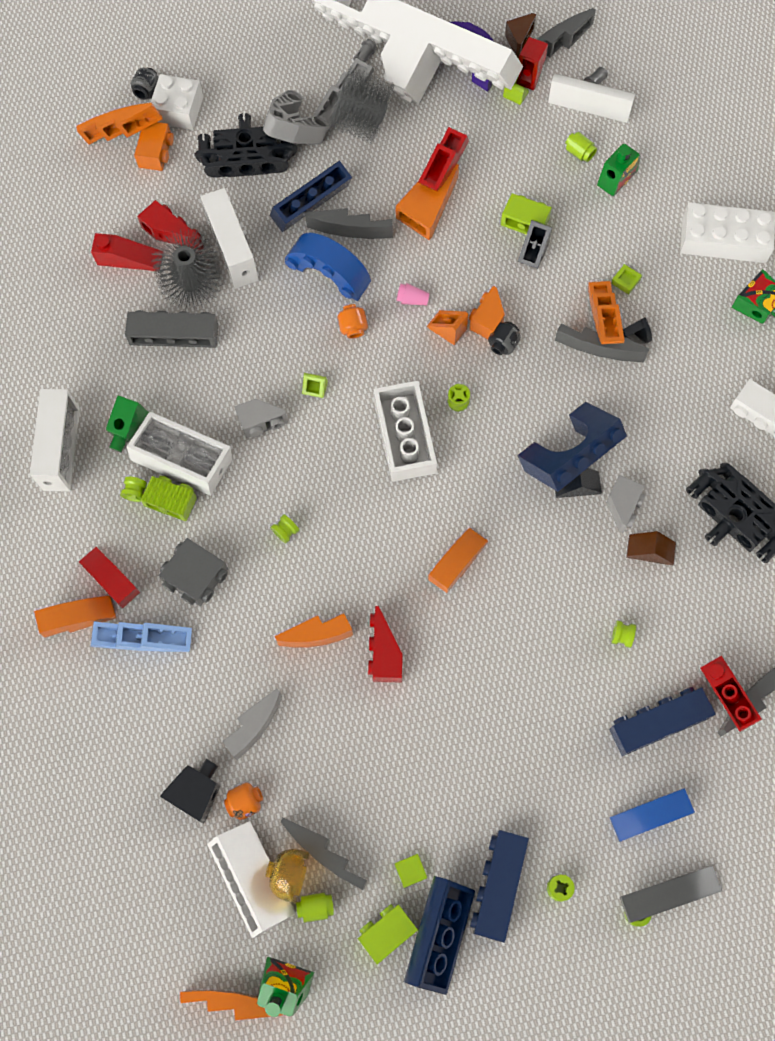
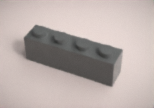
M143 310L127 312L125 337L129 345L216 348L218 321L215 314L209 312L189 313L186 311L179 313H168L166 311L146 312Z

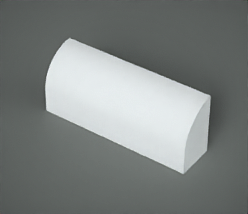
M554 74L548 103L627 123L636 94Z
M250 821L217 835L207 844L252 938L270 930L296 914Z

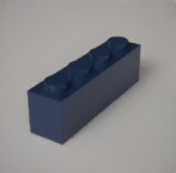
M339 160L274 205L270 217L279 229L284 232L304 218L305 212L314 211L348 187L352 176Z
M693 687L687 688L680 692L681 697L674 700L671 696L658 701L659 706L653 709L646 706L635 711L637 715L628 719L627 715L614 720L615 725L609 730L621 756L623 757L715 716L716 713L703 688L701 687L697 690H694Z
M498 830L497 835L492 834L488 849L493 851L491 860L485 861L482 875L487 877L485 885L479 886L476 901L480 902L478 913L473 912L470 927L474 928L473 934L505 943L529 838Z

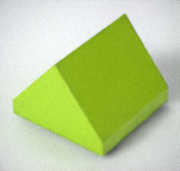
M514 83L511 90L506 87L504 88L503 97L521 105L528 95L529 89Z
M304 373L302 394L324 398L328 384L327 378Z

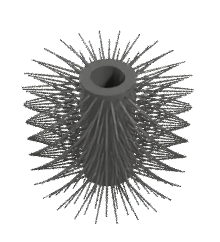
M348 71L336 98L334 113L331 115L333 117L330 120L332 122L329 123H338L340 125L338 127L353 129H346V131L364 132L365 134H358L366 135V137L362 136L363 138L375 139L371 136L377 137L374 133H378L377 129L380 131L379 125L383 124V119L388 109L387 101H389L388 99L392 95L389 93L392 91L388 90L393 89L389 88L386 84L370 82L381 83L378 80L362 78L373 79L372 77L353 74L365 75V73Z
M186 236L185 246L183 239L182 246L181 244L179 246L178 242L172 243L174 246L172 252L169 249L164 250L172 255L161 254V252L157 254L156 252L152 255H162L163 257L160 260L157 257L151 262H162V260L166 262L165 264L162 263V265L159 263L153 265L154 269L155 267H164V265L166 267L170 266L167 269H161L162 267L154 271L155 274L158 271V275L160 272L161 276H159V279L160 277L162 279L160 281L161 289L162 287L166 288L174 284L173 288L166 290L167 293L179 287L180 296L181 294L183 297H185V294L186 296L188 295L187 302L190 308V294L192 301L193 293L196 299V295L201 293V289L208 294L203 287L206 290L208 288L210 290V287L207 286L208 284L209 286L211 284L212 286L214 284L217 286L216 282H212L220 277L207 278L206 276H213L214 274L218 276L221 273L219 271L220 266L218 264L220 262L217 260L219 258L217 255L216 258H214V254L210 258L209 256L201 258L204 255L206 256V254L209 255L214 252L212 249L209 253L208 251L205 254L200 253L210 248V245L202 250L200 246L195 248L193 244V247L190 248L192 241L189 244L187 241L188 236ZM207 259H209V260L211 259V260H212L211 262L209 261L208 263H202V262H204V261L207 260ZM206 265H209V266L213 265V266L210 267L209 269H208V268H203V267H205ZM212 269L214 270V272L212 273H205V271L210 270V272L212 271ZM165 270L171 271V272L168 273V274H167V273L163 274ZM167 275H168V276H169V275L172 276V277L169 278V279H166V278H165ZM174 280L172 283L164 285L166 281ZM175 290L174 293H171L170 297L173 296L175 293L178 294L179 291Z

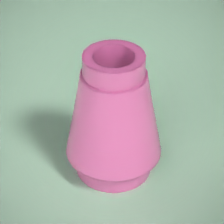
M408 283L406 285L400 284L396 301L407 305L427 306L430 293Z

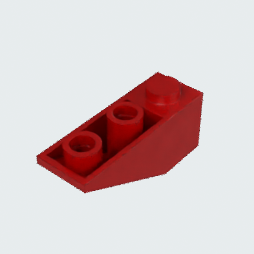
M156 200L137 216L141 228L155 240H163L167 243L177 240V244H179L180 240L182 246L183 239L185 246V237L188 236L187 241L189 244L192 241L190 248L196 242H199L197 243L198 246L202 243V240L199 238L201 234L196 229L189 228L183 218L180 216L176 217L167 205H161Z
M375 606V613H370V628H374V637H369V651H373V660L368 661V675H372L373 682L402 683L403 654L380 607Z
M722 655L700 667L739 732L762 720Z

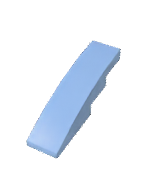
M94 621L90 647L137 651L190 652L192 628L144 623L142 625Z

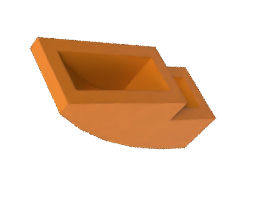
M469 528L429 573L428 580L448 593L483 550L488 540Z
M110 595L66 602L34 611L39 634L44 638L65 631L71 633L93 626L94 621L106 622L116 619Z
M343 613L324 623L321 622L317 615L274 637L279 646L303 648L323 646L353 636V631Z

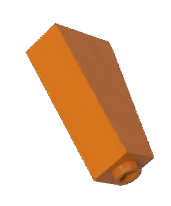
M456 164L438 192L417 182L396 205V219L430 240L457 182L459 165Z

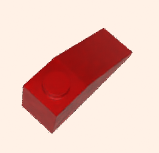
M95 233L91 253L96 264L99 266L155 271L160 267H155L154 269L153 265L157 263L162 264L161 261L151 262L159 257V260L163 257L162 255H152L156 252L157 254L160 252L162 254V250L118 235Z

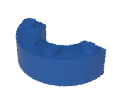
M302 234L285 257V264L293 270L297 269L304 272L306 268H313L320 271L324 276L330 278L337 285L339 292L348 299L352 298L358 301L371 283L367 269L353 253L336 241L320 234Z

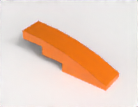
M144 103L104 113L77 125L76 128L77 132L90 145L103 137L107 141L121 134L128 138L163 118L152 103Z
M589 282L590 305L601 344L624 343L619 304H616L611 282Z
M189 990L180 992V1003L207 1001L208 1012L234 1009L235 1021L271 1017L266 1013L265 1008L258 1006V996L222 990Z

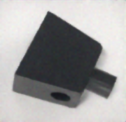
M205 759L198 771L187 765L162 792L160 797L204 824L220 788L219 784L211 780L219 766L208 759Z

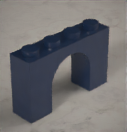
M584 402L569 414L575 431L586 437L579 445L566 451L555 452L533 442L517 456L527 474L558 492L627 437L620 418L588 402Z

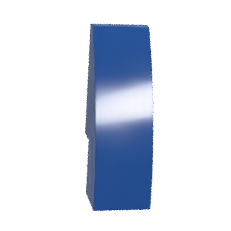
M684 788L610 817V821L619 842L691 815L695 811Z

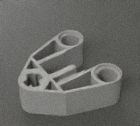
M287 90L272 100L264 122L263 131L270 137L290 143L322 144L330 123L326 118L318 115L299 118L300 114L298 111L303 97L294 90Z

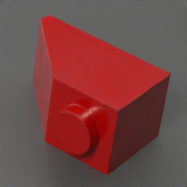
M531 37L528 38L519 54V61L523 68L518 76L517 84L533 91L535 90L546 60L548 43Z

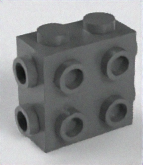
M186 538L184 542H180L176 546L173 557L162 565L158 576L163 581L162 586L168 591L174 593L176 590L182 594L181 598L190 605L196 603L201 607L204 602L207 603L214 594L213 589L218 583L221 584L228 575V567L224 561L189 538Z

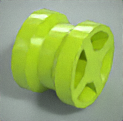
M455 384L450 387L447 400L448 406L457 412L467 409L470 402V390L463 384Z
M125 477L123 482L125 487L121 490L120 496L129 501L141 502L142 492L146 489L147 482L137 477Z
M285 514L280 517V521L277 524H273L270 527L272 532L285 544L290 541L292 534H297L300 531L297 525Z
M617 620L613 629L611 643H622L625 647L631 648L636 633V625H625L622 621Z
M566 875L553 876L547 883L548 895L555 901L569 900L574 894V883Z

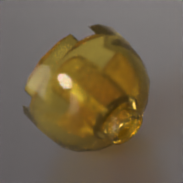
M288 849L279 853L274 862L269 861L265 877L270 878L269 887L277 898L286 902L297 903L296 896L300 895L307 866H304L305 860L303 858L309 860V852Z

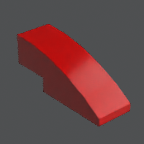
M448 127L440 144L437 143L418 183L438 192L462 156L469 142L468 136Z
M97 547L79 561L85 570L122 609L140 593L130 580Z

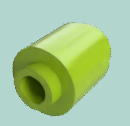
M580 132L571 133L565 142L567 145L566 150L581 161L589 162L597 152L595 143Z
M324 892L300 896L301 902H296L298 918H303L304 923L328 919V916L334 915L331 894L325 895Z

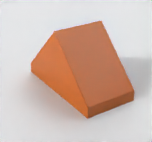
M439 310L427 327L455 345L467 330L468 313L466 311Z

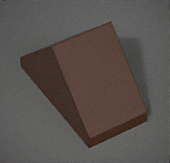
M535 13L506 21L505 37L517 58H519V54L535 28Z
M658 531L630 534L626 558L673 566L676 542Z

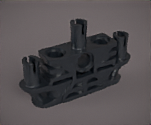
M243 113L239 114V128L213 131L214 149H211L210 135L204 133V140L202 134L197 136L198 151L194 153L197 161L205 166L204 172L206 175L213 178L282 173L288 170V160L298 150L294 143L281 140V144H277V138L268 136L263 131V127H251V115L245 113V121L243 120Z
M721 463L718 469H700L698 471L699 477L686 488V492L689 495L693 492L694 494L691 497L697 499L709 486L712 488L698 504L702 510L718 523L705 535V539L709 542L716 536L710 544L717 546L729 533L748 552H751L761 541L767 538L769 541L756 552V555L760 559L767 553L761 561L764 563L770 562L775 556V503L728 463ZM729 515H734L738 522L732 521Z

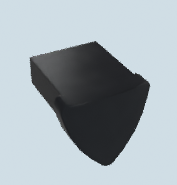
M645 317L623 329L624 337L635 333L646 344L652 341L651 329Z

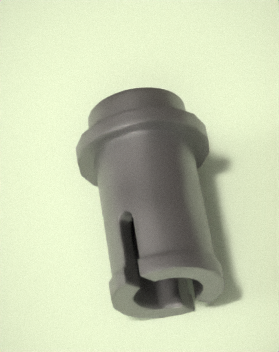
M371 39L362 42V47L353 57V60L357 58L366 63L371 54L376 52L377 46Z
M598 67L592 75L585 77L584 81L600 84L608 77V73L605 68Z

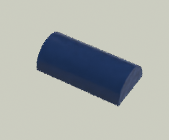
M433 877L403 982L417 988L447 995L475 890L445 878Z

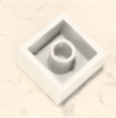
M160 74L150 102L162 115L163 119L158 122L167 123L171 127L193 130L203 100L200 81Z

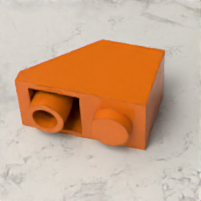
M492 286L489 292H485L482 295L480 306L478 309L474 308L469 316L470 330L486 339L495 331L499 323H504L505 314L497 287Z

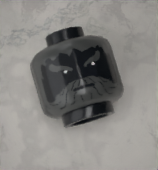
M143 67L136 71L130 83L132 92L136 97L142 100L152 98L159 78L154 69Z
M512 322L499 323L495 331L488 338L491 350L497 355L513 353L521 339L519 328Z

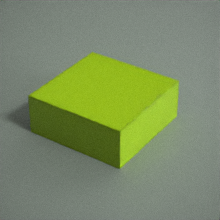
M624 264L613 277L611 284L629 295L641 280L642 275Z
M418 854L394 863L404 888L427 879Z

